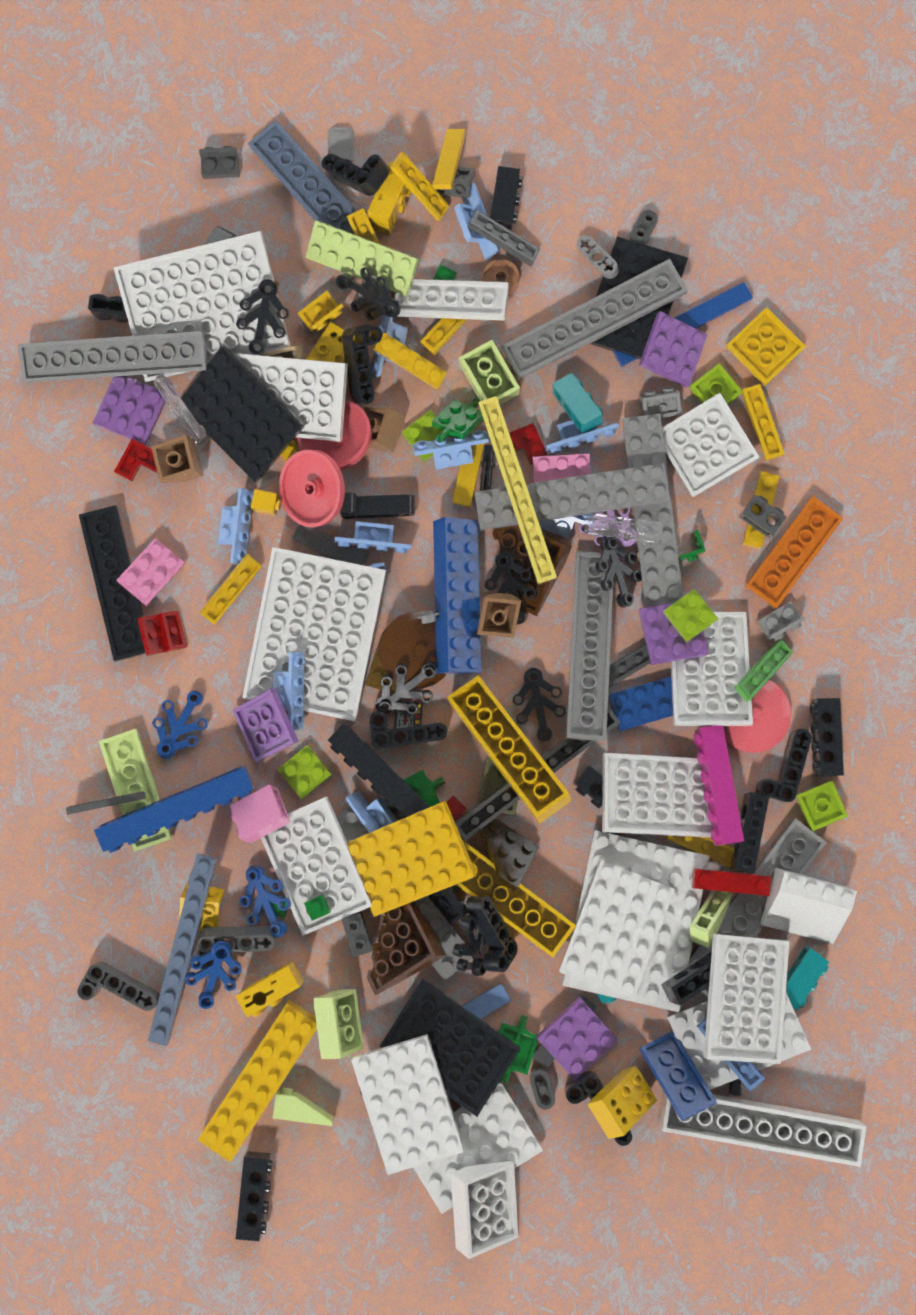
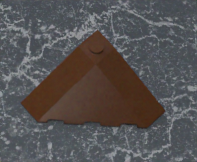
M519 525L495 528L492 534L494 540H498L501 551L499 553L509 552L514 557V563L533 572L532 579L524 581L521 579L520 574L511 570L513 578L529 588L537 590L538 595L535 599H527L525 594L517 590V593L521 600L520 609L538 616L567 561L572 545L542 533L557 578L538 584ZM506 558L502 559L504 565L507 563ZM526 571L524 577L526 579L529 578L530 574ZM533 590L528 592L530 597L534 596Z
M414 902L387 911L385 916L381 915L378 931H381L379 943L374 944L371 958L375 960L373 969L368 970L367 979L374 994L378 995L447 955L437 935Z

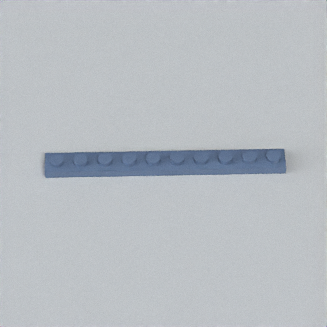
M200 853L196 855L148 1038L150 1042L163 1046L169 1044L217 858Z

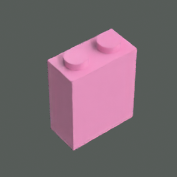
M271 784L230 805L231 817L238 827L237 834L241 840L248 843H253L291 822L278 788Z

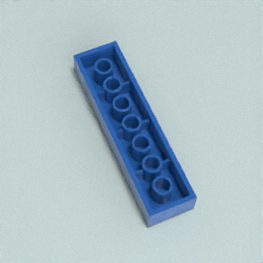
M443 517L433 521L435 613H440V615H436L437 621H435L436 674L469 675L481 673V635L477 634L480 619L478 520Z
M243 765L103 823L94 832L102 851L109 850L112 853L121 849L124 843L128 842V845L140 841L143 835L150 837L159 833L160 828H172L179 823V820L189 821L195 818L198 812L208 813L214 810L217 804L221 803L224 806L233 802L234 797H246L251 794L254 784L246 765Z

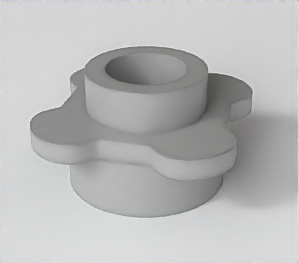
M433 610L422 612L423 616L417 618H421L422 624L437 621L436 615H440V613H434Z

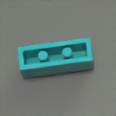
M571 373L552 383L553 395L582 434L602 424L603 411L600 406L594 404L591 394L583 389L579 378H575Z
M807 946L803 948L787 972L786 993L793 1009L796 1011L804 1007L807 1002L806 997L816 989L818 979L829 968V961Z

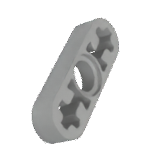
M590 236L580 237L577 241V248L580 254L605 278L611 279L617 276L619 272L617 262ZM584 243H585V244H589L590 249H591L590 252H589V249H588L587 247H585V246L583 247V244H584ZM601 253L603 255L599 261L593 260L595 254ZM606 263L610 268L613 267V270H607L604 264Z

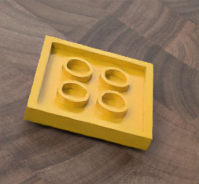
M766 307L726 345V348L766 386L806 346Z

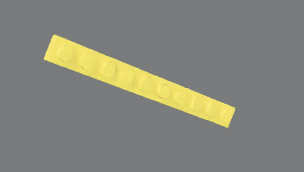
M497 396L480 401L478 404L537 583L540 584L556 579L557 576Z

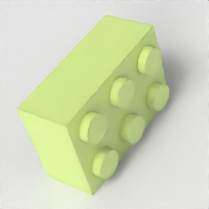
M493 340L459 357V366L479 401L497 396L499 405L519 395L520 387Z
M356 989L335 990L313 998L321 1059H341L364 1049Z

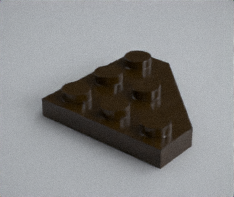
M495 818L484 826L480 833L482 839L486 841L488 847L486 850L490 861L494 863L497 880L515 891L539 846Z

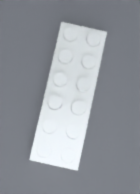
M413 279L408 296L395 294V299L401 307L398 316L505 321L509 283Z

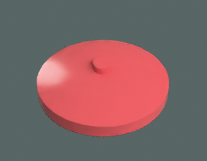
M345 400L342 442L297 437L298 447L300 451L319 450L326 453L343 471L355 465L366 454L372 440V426L368 416L360 406Z
M303 450L292 455L285 463L280 475L279 493L285 511L295 522L305 527H319L330 523L339 514L344 502L345 484L339 466L329 455L319 450Z
M770 680L751 699L752 726H723L726 743L734 749L748 753L763 752L776 746L788 732L791 723L790 703L783 690Z

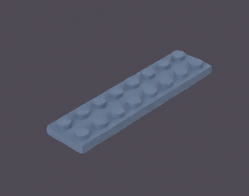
M277 120L248 143L251 150L314 221H320L354 234L347 216L356 212V209Z

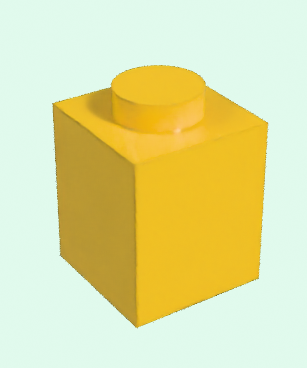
M255 489L251 509L254 512L276 516V512L280 511L281 508L280 497L277 493Z

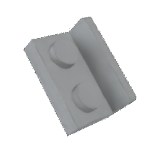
M673 387L663 388L661 392L656 393L654 390L645 391L644 395H639L643 416L661 414V418L682 415L680 392Z
M790 601L759 619L757 623L768 641L773 638L777 641L786 636L785 631L789 629L794 631L802 626L801 622L805 618L800 617Z

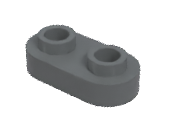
M646 210L641 213L631 231V241L641 244L648 242L658 221L657 214L654 211ZM646 217H650L652 220L647 221ZM637 233H642L643 236L639 237Z
M534 1069L530 1074V1083L536 1104L541 1109H550L555 1103V1095L549 1074L545 1069ZM538 1075L543 1076V1079L541 1081L536 1080V1077ZM544 1094L549 1096L545 1101L541 1099Z

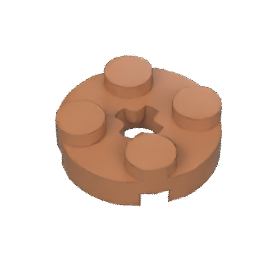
M504 259L503 261H491L483 270L482 281L498 282L496 276L499 275L501 277L504 275V282L509 283L508 296L512 295L519 284L517 267L512 262Z

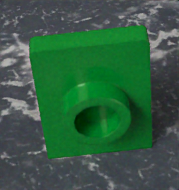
M698 530L692 533L697 550L680 555L678 557L679 562L686 559L688 562L699 559L698 555L706 551Z

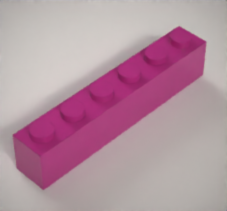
M719 725L701 727L694 730V742L698 748L697 760L701 765L702 772L700 773V778L705 788L704 800L708 805L707 817L712 827L711 839L715 846L743 842L744 837L724 727Z

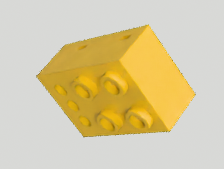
M391 168L388 177L375 193L367 211L372 228L391 235L400 213H404L407 197L412 195V192Z
M330 322L306 360L345 363L342 334L345 330Z
M291 961L242 989L235 997L246 1017L251 1015L256 1017L264 1012L267 1008L266 1006L274 1007L279 1004L285 995L299 988L304 980L294 962Z
M637 1066L621 1070L587 1105L608 1139L624 1136L658 1100Z

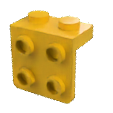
M325 291L298 312L297 315L310 332L313 330L318 332L327 325V319L330 318L332 321L342 313L341 308L344 306L342 303L338 305L329 292Z
M186 883L180 897L179 920L189 886L188 883ZM210 887L198 932L206 927H219V909L225 889Z

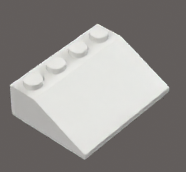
M775 868L770 887V896L767 897L760 924L833 944L852 911L857 891L846 886Z
M513 1161L467 1166L451 1172L455 1243L458 1251L468 1259H471L519 1238Z

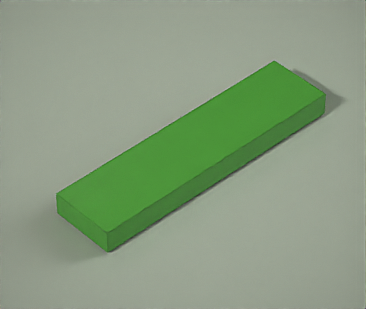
M782 639L777 640L737 683L734 688L746 702L750 701L792 655V650Z

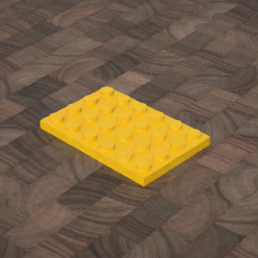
M446 801L347 842L349 853L354 859L357 872L364 883L365 891L368 892L372 906L370 909L374 917L477 876Z

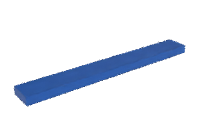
M745 282L675 317V319L697 329L751 301L753 296ZM613 351L621 367L637 360L635 357Z

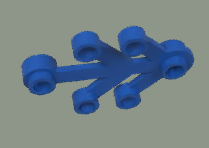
M191 691L188 693V703L178 721L174 712V703L170 700H165L162 703V709L166 711L172 732L167 737L164 729L165 720L161 717L153 719L152 725L157 729L160 743L157 745V753L161 758H172L176 750L198 745L199 739L194 735L188 736L183 741L176 742L179 735L198 729L205 730L208 727V721L203 718L185 725L194 707L201 705L204 700L201 692ZM193 695H197L198 697L197 701L195 702L191 700V697ZM166 703H171L169 710L165 708ZM158 719L162 721V724L159 727L156 726V721ZM203 720L205 722V726L203 728H200L199 722ZM191 738H195L196 740L195 744L193 745L189 743V740ZM166 745L169 747V751L167 753L163 751V748Z
M250 866L246 871L248 886L245 895L240 898L239 903L242 907L251 906L255 887L258 895L252 914L247 916V923L251 926L258 924L262 907H264L271 924L270 933L275 938L282 937L287 933V925L283 921H278L271 902L277 904L278 908L284 911L291 907V901L288 898H282L265 890L263 884L270 886L273 892L282 891L284 884L281 880H275L266 876L260 866Z
M218 941L212 945L211 951L201 957L193 956L190 959L191 968L195 970L200 969L203 964L213 960V964L197 973L189 972L185 976L186 984L193 986L199 980L209 975L205 990L198 996V1004L203 1009H209L214 1005V995L212 992L217 976L224 983L226 990L232 991L236 988V979L229 977L221 966L222 960H224L229 966L230 973L233 975L239 974L242 970L241 963L234 961L231 957V946L228 942Z

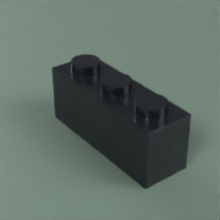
M498 166L490 218L508 230H512V223L516 224L518 212H514L515 206H519L520 194H517V190L522 188L523 177L520 176V169Z

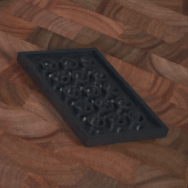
M617 236L610 256L617 262L619 272L617 276L611 279L602 277L596 297L668 259L672 261L682 279L688 257ZM607 265L606 269L612 271L613 267L610 268ZM674 300L590 344L611 351L615 350L641 360L656 314L661 311L669 315Z
M223 346L207 364V370H203L177 402L254 482H258L305 427Z
M422 979L380 1047L384 1048L428 1034L447 1096L478 1117L521 1047L431 983Z

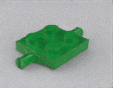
M474 398L469 404H465L453 399L432 420V426L441 430L436 436L437 440L443 442L449 435L464 439L483 420L481 410L476 408L480 401Z
M422 769L403 779L431 807L441 803L436 795V788L446 784L442 776L431 781ZM393 806L390 810L391 812L397 810V808Z
M522 1014L518 1026L501 1023L499 1029L501 1034L521 1047L501 1079L505 1083H508L511 1072L528 1074L538 1042L536 1034L530 1033L525 1029L529 1017Z

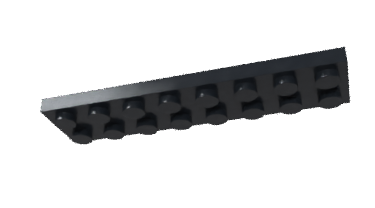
M114 505L79 514L113 660L117 662L144 655L146 653L137 620L140 617H144L141 601L117 582V579L131 565L118 507Z

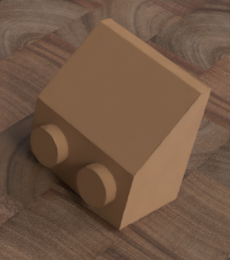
M365 407L364 412L372 426V440L369 448L384 452H394L405 416L389 407Z
M184 435L151 446L160 483L184 482L204 476L195 440L189 436Z
M493 593L484 596L477 634L514 638L521 600L512 594Z

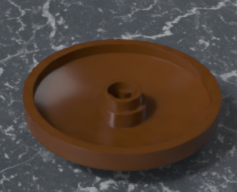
M408 612L396 617L386 626L380 637L378 650L380 663L386 674L391 675L396 683L397 674L395 670L398 663H405L407 665L404 684L421 672L424 662L432 661L436 664L435 622L422 624L421 618H417L423 616L422 612ZM403 667L398 668L399 671L405 670ZM427 669L426 673H432V670ZM436 674L433 678H426L414 688L430 687L442 680L446 674Z

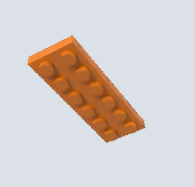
M812 496L744 587L776 609L844 518Z

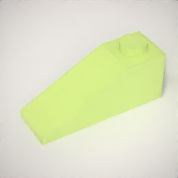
M711 891L690 925L691 941L709 948L713 941V934L718 933L733 897V892Z
M288 1087L277 1091L273 1119L332 1126L334 1116L299 1092L293 1091L294 1089Z

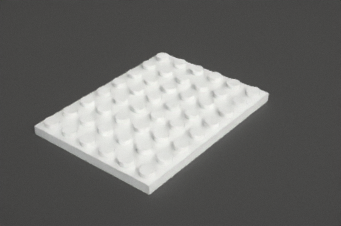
M262 231L113 267L132 336L204 331L207 363L211 361L222 346L226 347L236 358L237 354L253 355L250 353L248 346L255 339L258 318L251 322L245 330L238 329L236 321L259 308L262 299L253 303L250 310H242L239 305L240 301L256 293L261 281L265 279L274 281ZM270 286L265 287L266 293L271 292ZM244 301L243 307L248 308V301ZM270 301L269 310L280 327L286 330L284 319H280L277 316V310ZM241 320L239 323L240 327H245V321ZM266 320L262 341L265 345L263 353L291 347L287 330L284 338H276L273 329ZM278 329L277 335L282 336L283 331ZM256 344L255 350L259 351L261 349V346L259 344ZM186 372L143 374L145 382Z
M272 547L242 698L251 700L272 689L273 671H289V652H304L303 711L356 721L387 570Z
M594 830L575 925L600 860L674 888L675 891L634 1002L679 1012L680 1005L669 1001L661 984L688 967L693 943L690 940V925L699 912L703 889L691 888L693 868L707 870L709 856ZM564 974L562 986L627 1000Z

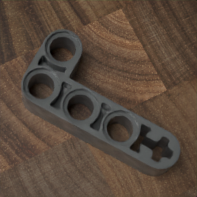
M270 926L206 927L201 929L198 935L197 956L201 957L210 952L212 945L218 941L228 942L231 946V952L269 951L275 946V936L270 933ZM224 938H229V939H231V940H230V941H225V940H223V939H224ZM213 960L203 964L200 969L213 964Z
M98 962L90 966L77 989L79 998L89 1000L96 996L101 988H104L145 1011L154 1009L158 1004L160 996L156 990L104 962ZM96 967L101 969V977L95 974ZM112 977L118 978L119 986L113 985ZM86 985L92 988V994H88L85 991ZM130 986L136 989V995L129 993ZM149 996L152 998V999H151V1002H152L151 1004L148 1003V1001H149L148 997H149Z

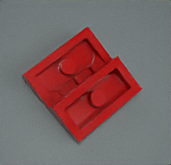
M178 611L164 612L137 619L146 656L187 648Z

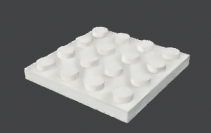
M721 393L662 428L665 453L692 498L759 459V455Z

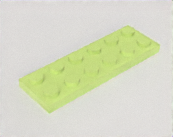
M315 221L305 257L362 280L363 278L360 275L361 268L370 266L374 276L386 275L388 277L389 290L404 296L409 295L419 262L418 258L320 221Z
M137 729L99 741L116 797L142 791L146 795V799L119 804L122 815L160 800ZM163 827L160 828L159 833L147 837V835H143L140 841L132 844L134 852L173 839L170 829Z

